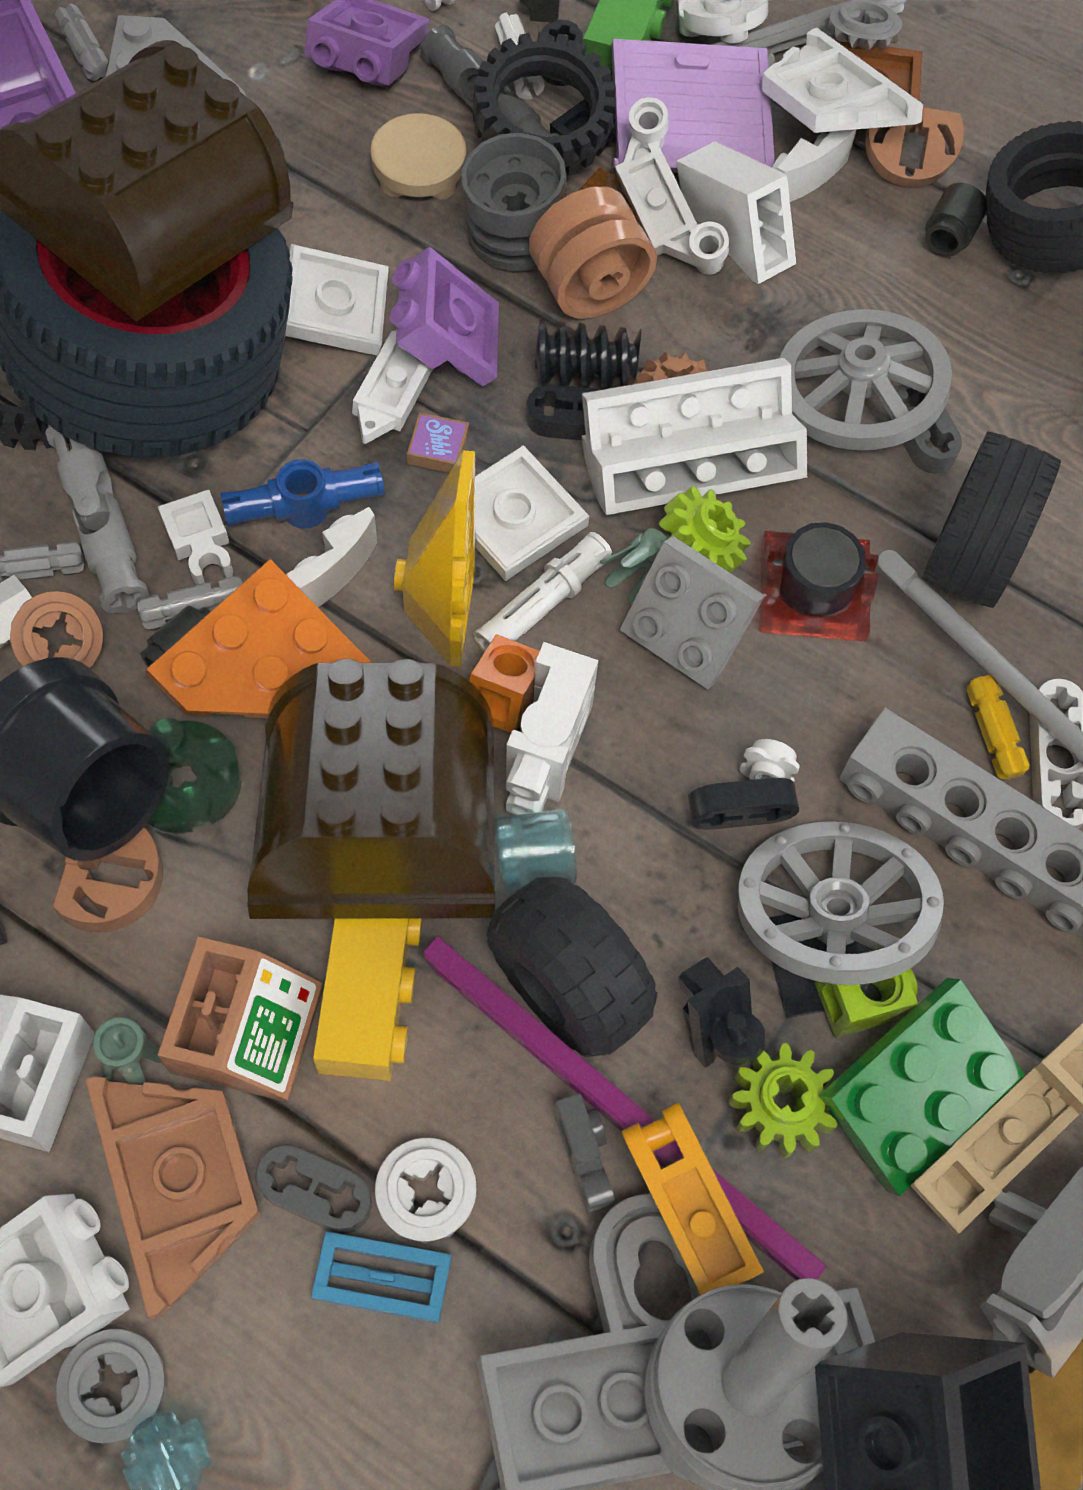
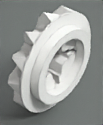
M435 1138L414 1139L397 1147L382 1163L375 1183L376 1203L383 1220L400 1237L422 1243L450 1237L470 1217L477 1191L475 1174L465 1155L452 1144ZM438 1167L442 1168L438 1174L437 1190L443 1195V1199L449 1202L448 1206L442 1202L437 1204L434 1201L428 1200L422 1208L418 1207L415 1214H412L411 1211L414 1208L413 1202L416 1196L415 1191L409 1187V1182L402 1178L406 1176L411 1180L415 1178L424 1182L430 1174L434 1175Z

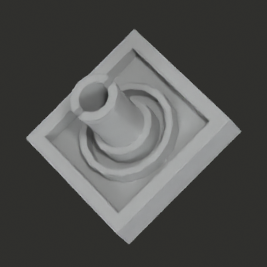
M672 536L663 542L620 631L709 690L719 680L765 595Z

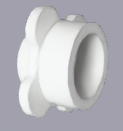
M760 739L755 741L752 747L745 750L744 757L747 759V762L741 763L740 772L749 777L750 780L787 778L794 782L792 774L798 773L800 765L796 762L797 755L795 751L788 745L776 740Z

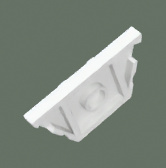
M818 28L811 29L807 33L806 45L801 50L797 47H791L783 55L781 61L774 63L763 73L762 92L815 133L914 125L922 120L923 104Z

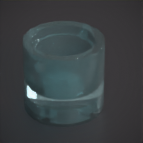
M566 808L495 818L497 850L505 892L517 891L537 877H564L571 883H576L577 869L574 840Z

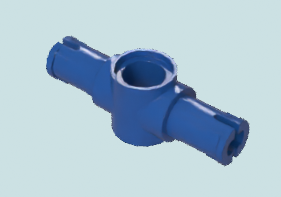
M299 459L286 463L279 470L277 478L267 480L268 484L241 491L220 493L228 527L275 516L276 521L286 520L292 526L303 529L312 528L322 523L326 519L329 510L339 509V503L367 497L385 495L378 462L346 470L331 471L330 467L321 469L315 462ZM300 493H310L305 496H297Z

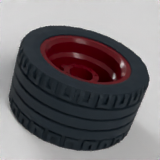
M0 209V366L6 373L8 384L14 388V393L25 402V406L37 418L50 425L65 437L99 451L131 457H174L216 445L222 440L235 435L239 430L244 429L248 425V421L259 415L260 409L265 407L268 396L274 391L275 383L277 382L293 280V267L289 260V248L286 246V240L279 231V227L136 322Z

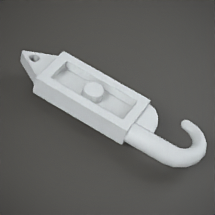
M397 329L390 332L353 399L352 414L358 416L362 443L364 444L392 429L401 431L432 372L430 367L415 356L408 354L396 343Z

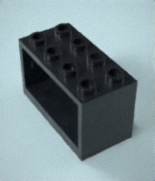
M901 1332L824 1359L815 1366L825 1490H1041L1026 1343Z

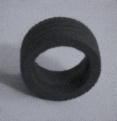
M1061 121L1044 126L1041 125L1023 132L1003 146L990 165L986 185L987 225L991 241L1000 255H1003L1006 260L1008 259L1010 263L1016 264L1018 267L1033 270L1034 272H1050L1052 274L1057 272H1074L1079 269L1083 270V204L1074 207L1052 209L1033 206L1023 201L1028 196L1048 188L1063 186L1083 188V122Z
M987 431L943 526L922 579L936 588H942L945 592L959 595L958 597L994 608L1006 589L1038 523L1058 474L1061 460L1044 450H1038L1037 447L1029 444L1025 445L1017 439H1010L1006 435Z

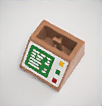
M198 936L158 1052V1057L171 1074L289 1103L324 987L323 983L257 950Z

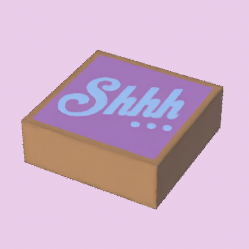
M419 412L407 451V465L450 473L459 456L465 450L469 436V422Z

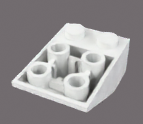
M0 995V1139L50 1152L95 1032L79 1013L20 997Z

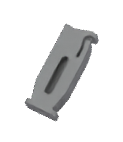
M1083 1167L1078 1170L1048 1209L1008 1191L1007 1193L1002 1192L994 1199L995 1208L989 1214V1220L992 1224L1023 1240L1014 1250L1005 1267L1001 1289L997 1295L992 1293L987 1296L979 1307L993 1327V1340L1026 1343L1028 1365L1051 1378L1055 1377L1083 1339Z

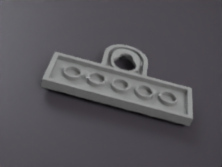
M651 1194L632 1196L615 1205L602 1219L592 1240L589 1252V1269L604 1330L603 1334L479 1357L477 1367L501 1490H588L671 1473L661 1456L660 1445L652 1430L645 1402V1375L648 1360L658 1337L670 1320H660L649 1315L640 1306L634 1294V1279L640 1267L638 1259L640 1246L648 1241H660L666 1244L671 1249L675 1262L686 1271L691 1290V1299L693 1300L701 1295ZM858 1288L836 1291L841 1297L847 1312L846 1330L841 1339L836 1343L840 1352L844 1353L875 1342ZM695 1326L684 1327L685 1335L693 1346L702 1350L712 1349L711 1340L702 1329ZM684 1425V1436L688 1444L698 1452L712 1453V1442L708 1433L698 1425ZM782 1435L784 1449L804 1445L793 1435Z

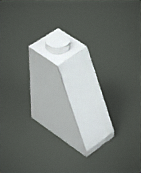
M715 141L676 161L681 192L693 216L700 224L703 222H716L726 229L729 236L728 255L753 282L760 284L796 264L787 174Z

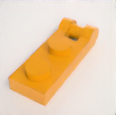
M677 1102L661 1110L664 1117L643 1128L638 1122L622 1130L627 1146L700 1295L716 1288L742 1284L763 1273L764 1270L680 1103ZM676 1140L684 1158L662 1169L654 1151Z

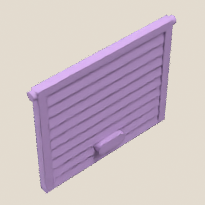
M613 39L611 43L613 81L616 87L615 98H617L615 108L617 158H613V168L624 162L632 136L629 123L630 109L635 102L646 97L659 99L667 108L669 127L661 150L672 173H678L677 160L714 141L767 166L773 167L775 158L771 98L762 92L763 73L768 69L767 48Z

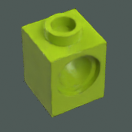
M911 968L892 978L872 983L880 991L882 1002H876L867 998L862 992L860 984L840 985L814 982L835 1039L899 1021L918 1004L916 998L918 993L917 981Z

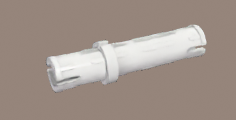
M590 532L561 559L553 558L544 566L545 572L534 583L516 596L491 620L473 632L474 639L479 647L485 652L496 634L516 641L566 597L573 598L582 590L581 584L604 565L600 561L611 556L612 550L608 543L599 534Z

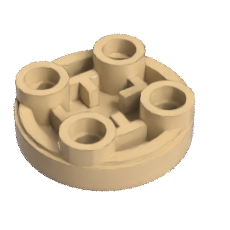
M424 113L401 115L386 122L375 133L371 143L372 168L380 181L381 190L388 196H433L437 199H446L455 193L456 183L462 177L461 170L466 161L465 140L461 132L452 123L441 117Z

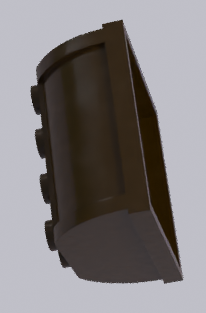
M174 40L157 41L137 52L129 64L23 123H9L0 128V209L136 322L292 219L294 203L290 200V180L286 161L277 137L262 110L242 94L234 82L222 78L203 63L195 51L182 46Z
M341 659L334 663L310 665L283 683L272 698L267 715L266 743L255 841L247 889L249 918H491L492 913L495 911L494 726L492 713L486 699L470 681L457 672L437 663H418L411 659H401L393 663H359L352 659Z

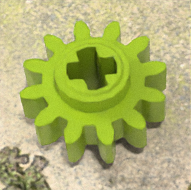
M691 486L684 494L678 493L664 506L667 515L659 521V525L664 530L671 532L672 535L670 537L674 536L729 573L746 561L747 558L743 550L751 545V541L739 534V530L746 523L744 520L736 518L730 501L722 503L716 500L715 492L712 489L701 496L695 486Z
M788 1043L781 1045L775 1055V1061H771L770 1056L763 1050L762 1054L752 1061L756 1072L751 1068L740 1067L734 1079L741 1087L746 1088L747 1091H737L729 1099L730 1106L736 1109H746L747 1111L738 1123L737 1131L746 1132L755 1127L760 1132L756 1139V1150L760 1152L772 1140H776L779 1142V1151L783 1159H788L794 1152L796 1140L800 1141L801 1146L810 1153L813 1152L820 1145L819 1136L814 1129L820 1133L830 1134L838 1125L831 1115L825 1113L829 1109L819 1096L835 1072L833 1069H824L819 1073H815L810 1068L815 1058V1053L812 1050L807 1051L799 1061L792 1060V1052ZM779 1091H781L783 1096L788 1092L792 1093L797 1101L792 1109H790L789 1105L782 1109L776 1105L774 1098Z

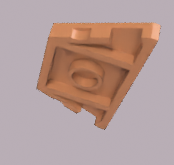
M93 1076L85 1079L147 1317L154 1320L162 1317L261 1217V1213L227 1098L223 1091L191 1088L189 1090L173 1089L167 1084L144 1082L143 1085L113 1082L108 1081L106 1077Z

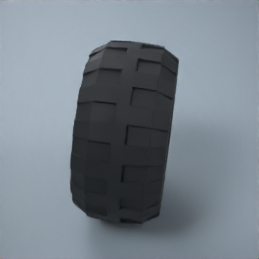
M537 877L517 890L492 913V919L486 935L488 936L489 948L492 950L496 962L527 1006L555 1036L559 1037L573 1051L579 1052L584 1057L610 1055L636 1035L653 1017L658 993L655 990L656 983L646 966V962L631 943L627 934L610 917L609 913L578 885H574L564 877Z

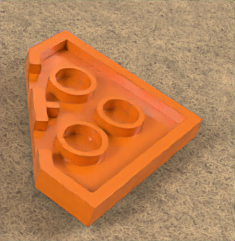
M270 559L146 669L145 675L185 715L209 716L210 714L244 715L247 718H267L271 700L277 690L300 670L316 663H334L341 659H352L359 663L372 662Z

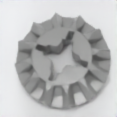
M851 0L835 6L830 12L828 30L835 34L836 40L839 42H849L852 48L856 46L864 47L867 51L872 47L886 49L889 44L898 42L902 29V21L895 12L886 5L872 0Z
M109 1329L86 1337L71 1350L58 1374L56 1401L62 1419L75 1434L91 1442L102 1444L131 1439L146 1424L154 1420L166 1388L164 1383V1362L150 1342L128 1330ZM104 1358L106 1364L112 1368L115 1374L125 1375L128 1373L133 1375L138 1373L137 1377L130 1379V1384L121 1389L123 1400L120 1402L123 1411L121 1413L109 1398L96 1399L92 1397L88 1400L85 1398L95 1393V1388L100 1387L104 1383L102 1373L105 1370L102 1362Z

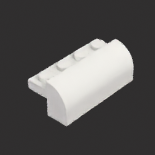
M785 358L582 394L586 435L582 436L584 457L595 497L606 515L668 504L678 493L684 494L691 486H695L701 496H703L710 489L717 495L807 478V430L792 415L791 364Z

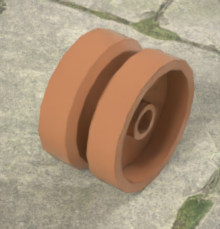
M589 187L567 195L553 204L543 214L529 237V253L542 276L547 281V285L564 314L576 319L595 318L613 312L628 303L647 285L656 268L657 254L642 227L638 225L623 195L610 187Z

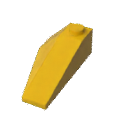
M463 450L410 537L407 559H397L394 574V591L403 592L404 613L447 663L454 667L462 666L475 577V452Z

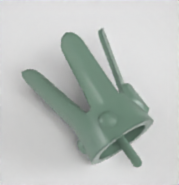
M647 528L643 533H639L628 544V547L601 560V564H607L626 555L621 560V564L606 577L605 586L609 588L615 587L636 571L645 568L641 578L629 595L628 602L632 605L663 542L671 535H665L654 528Z
M124 1017L110 1019L98 1028L93 1039V1050L95 1056L101 1061L102 1077H106L108 1081H111L113 1070L118 1069L130 1084L143 1085L146 1082L139 1063L141 1058L162 1063L158 1057L160 1048L147 1040L146 1033L148 1031L146 1029L140 1028L136 1022Z

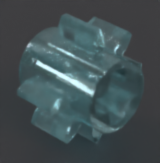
M161 1412L142 1421L130 1435L129 1444L131 1447L121 1452V1456L127 1466L122 1472L131 1490H196L203 1477L201 1468L209 1466L212 1462L206 1450L209 1444L198 1419L195 1417L181 1425L178 1416L172 1412Z

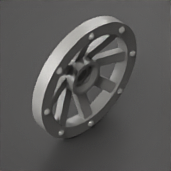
M858 309L824 316L799 330L785 345L780 355V358H785L791 364L792 415L806 428L807 436L837 448L877 450L905 443L925 432L936 422L944 411L950 394L952 368L949 356L942 343L932 332L918 322L892 312ZM850 335H864L852 341L843 338ZM882 336L898 341L900 344L884 346L879 340ZM819 346L836 354L804 360L810 352ZM921 358L928 367L931 376L897 362ZM834 373L803 399L797 389L795 379ZM889 379L926 394V397L917 407L909 412ZM841 390L849 395L845 422L831 419L818 412L822 406ZM877 395L892 420L876 424H861L865 398Z
M828 821L807 823L786 829L770 837L754 850L744 864L739 879V917L752 943L762 954L780 967L796 975L818 982L858 985L874 983L897 976L912 968L928 954L938 937L944 908L943 891L931 865L906 842L870 826ZM819 850H834L832 878L820 881L801 854ZM852 852L861 853L885 863L862 885L850 880ZM782 864L807 899L764 882L770 873ZM901 876L910 884L917 897L916 899L870 906ZM762 903L802 919L775 926L767 916ZM918 919L913 928L901 939L873 927ZM817 937L827 944L826 952L799 943V941ZM854 941L875 950L860 954H845L846 945Z

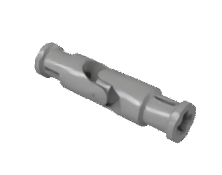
M48 425L45 431L46 438L49 444L56 448L59 457L57 472L63 490L72 498L75 506L72 509L86 562L91 573L97 575L102 590L99 596L100 605L104 611L111 614L128 613L137 610V601L140 598L148 597L150 593L146 584L138 578L134 566L137 555L119 503L113 497L111 478L102 453L94 448L67 438Z

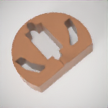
M923 105L922 120L914 125L918 127V135L925 137L919 169L915 168L911 177L905 174L906 166H900L899 162L904 133L909 134L913 125L892 126L886 132L882 143H876L873 140L883 127L867 128L865 147L871 165L882 178L901 187L916 188L937 181L950 169L961 150L964 140V125L960 113L924 108ZM945 140L949 147V154H945Z
M143 827L124 846L99 859L76 861L66 857V866L53 908L66 923L89 932L118 930L142 917L155 902L163 881L162 859L148 831ZM100 862L143 869L148 879L151 880H140L138 888L96 881L88 869L98 870ZM86 896L99 912L105 914V918L86 912L80 906L81 899Z

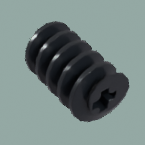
M540 319L535 370L539 372L542 385H549L555 372L559 373L562 386H570L575 374H579L581 386L590 388L595 376H599L602 389H610L615 378H619L621 387L633 385L637 377L642 329L639 330L633 343L629 342L625 327H620L614 340L609 341L605 325H599L593 339H589L585 323H579L573 337H569L564 321H559L553 334L548 335L545 320Z

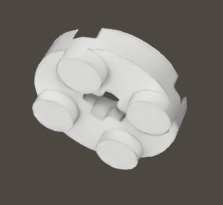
M677 0L680 33L689 37L699 35L721 36V40L726 43H739L748 38V30L759 26L768 16V0Z

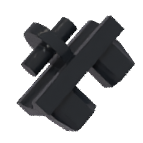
M704 958L679 975L680 989L689 998L687 1004L683 1007L684 1019L691 1027L694 1054L705 1068L714 1063L716 1056L724 1062L733 1065L748 1064L756 1060L762 1054L766 1045L765 1028L761 1021L752 1015L750 979L742 970L737 967L728 974L723 975L709 958Z

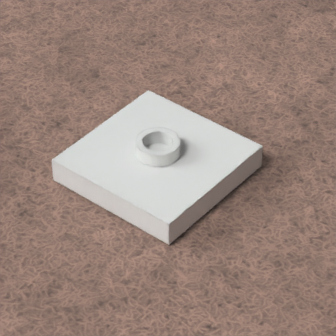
M291 244L289 260L293 267V280L285 336L378 356L382 346L389 266Z
M524 445L475 476V548L505 581L564 543L589 524V515Z

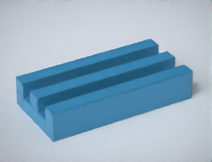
M325 1231L311 1298L313 1301L440 1324L452 1255ZM338 1250L435 1268L434 1280L333 1262L335 1252ZM332 1276L431 1295L429 1305L332 1288L328 1287L329 1279Z

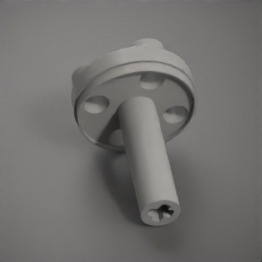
M809 1278L791 1283L783 1293L756 1285H728L716 1288L693 1299L671 1318L658 1337L648 1360L645 1375V1402L652 1430L660 1445L661 1456L673 1474L691 1481L703 1490H800L823 1470L815 1366L824 1359L841 1354L836 1343L843 1336L847 1326L845 1305L839 1294L832 1287L822 1281ZM695 1326L702 1329L710 1338L712 1349L702 1350L693 1346L685 1335L684 1327ZM694 1424L703 1428L711 1439L712 1453H701L693 1449L684 1436V1425ZM783 1434L793 1435L804 1444L808 1453V1464L799 1463L787 1454L782 1442Z

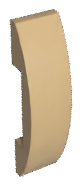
M1083 1023L1027 1073L911 1185L915 1192L955 1235H958L1003 1192L1002 1189L1083 1112Z

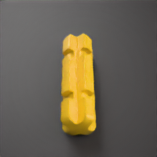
M991 675L974 678L967 686L966 691L972 706L979 708L975 716L988 752L996 755V758L992 759L996 774L1001 780L1021 777L1025 775L1030 764L1024 748L1017 747L1016 745L1021 740L1007 702L999 699L1000 696L1004 695L1002 688Z

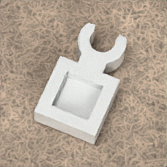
M209 490L158 506L177 559L181 560L189 557V569L196 585L205 583L202 570L210 564L219 565L226 578L233 576L229 554L221 547L229 543L227 532Z

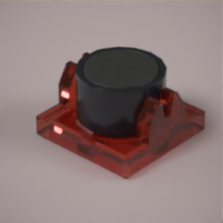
M828 522L810 523L798 529L795 533L765 531L762 539L760 593L765 595L760 604L759 632L866 642L870 634V606L875 597L878 583V574L874 573L878 562V555L870 554V540L857 539L853 533L844 527ZM779 594L783 595L789 604L804 612L805 615L799 614L787 606ZM850 601H853L844 612L834 617L823 618V615L834 614L844 609Z

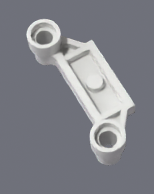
M642 98L635 102L630 109L629 123L632 136L624 162L615 166L616 176L657 256L666 253L696 266L698 271L705 275L716 274L723 267L724 260L729 252L728 233L722 225L716 222H703L697 225L661 150L669 127L667 108L657 98Z

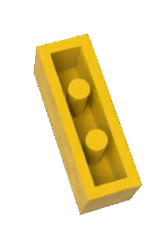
M423 918L335 919L313 1056L318 1074L391 1081L393 1063L404 1064L408 1042V1027L399 1026L401 1003L412 1004L416 968L406 966L409 945L420 946Z

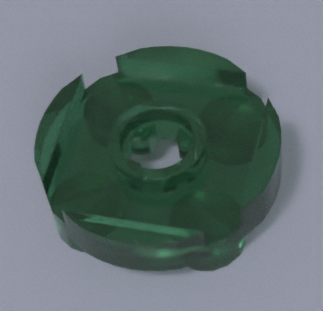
M172 718L156 722L151 727L150 733L166 748L169 756L170 772L163 798L147 824L164 832L184 834L193 832L192 827L202 826L209 821L212 825L223 819L236 803L242 785L238 757L233 744L228 741L224 734L208 724L197 721H178ZM191 766L193 774L197 776L194 783L184 781L179 788L173 787L174 780L170 774L176 768Z

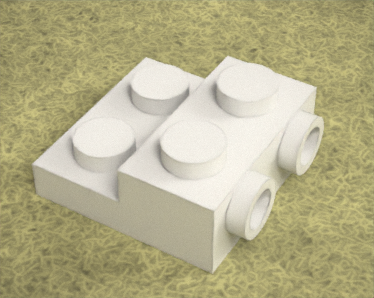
M74 1194L44 1196L0 1228V1387L16 1383L62 1349L76 1346L86 1337L98 1332L130 1309L123 1296V1293L129 1288L128 1276L117 1260L109 1256L104 1257L94 1236L100 1230L99 1217L88 1202L83 1199H76Z

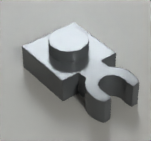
M581 1093L558 1100L554 1116L572 1171L576 1174L587 1213L590 1214L612 1207L611 1202L615 1198L600 1160L601 1152L599 1149L600 1146L607 1144V1139L597 1109L586 1110Z

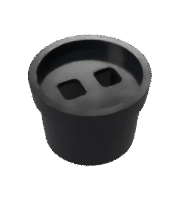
M66 657L46 658L27 664L0 681V822L23 828L65 857L76 861H90L102 858L128 843L151 819L165 793L169 779L170 763L164 745L119 705L112 689L87 665L80 661Z

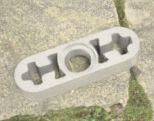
M1052 679L1045 682L1039 691L1049 700L1052 698L1057 699L1060 708L1068 709L1064 715L1083 732V691L1076 684L1065 679ZM1029 713L1033 801L1077 829H1080L1083 825V764L1072 754L1074 759L1073 767L1063 769L1053 765L1047 757L1046 748L1051 745L1066 747ZM1065 784L1069 785L1063 791V804L1065 808L1074 809L1068 818L1062 817L1061 808L1051 806L1060 796L1061 785Z

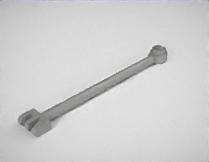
M893 550L883 551L879 555L878 565L886 576L928 614L1083 764V732L932 589L897 552Z

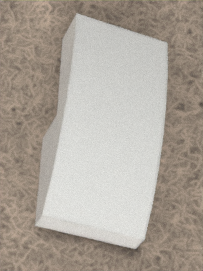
M857 129L830 131L828 134L822 132L814 144L801 138L789 154L783 152L779 155L772 168L787 174L790 202L814 191L843 167L848 161Z
M369 507L355 515H346L336 520L329 529L322 532L325 553L320 556L305 558L297 564L294 570L286 574L317 607H320L351 581L366 563L377 545L375 515Z

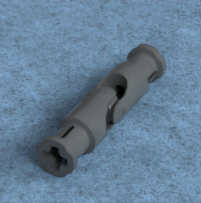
M440 25L430 30L420 44V58L427 65L436 66L443 73L444 82L473 110L476 76H478L479 67L483 60L472 49L463 48L455 40L456 35L449 26ZM507 85L502 89L497 100L498 106L510 123L527 133L544 137L560 136L556 133L551 134L541 124V117L524 100L509 96L508 94L511 91Z

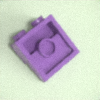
M334 0L307 19L305 57L313 59L316 64L329 70L352 72L360 80L369 84L379 86L390 85L408 69L409 53L422 42L428 33L430 19L376 0Z
M430 246L412 259L408 258L402 261L392 277V283L399 288V300L390 313V322L397 327L396 343L408 354L415 356L432 370L445 361H449L459 372L465 373L482 387L496 379L498 368L499 302Z

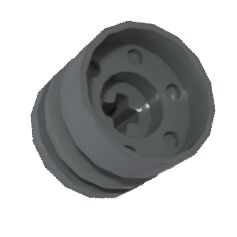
M524 133L500 134L481 142L467 156L461 170L469 243L478 258L493 268L510 272L533 270L538 267L529 253V237L543 214L553 204L567 196L565 163L556 148L540 137Z

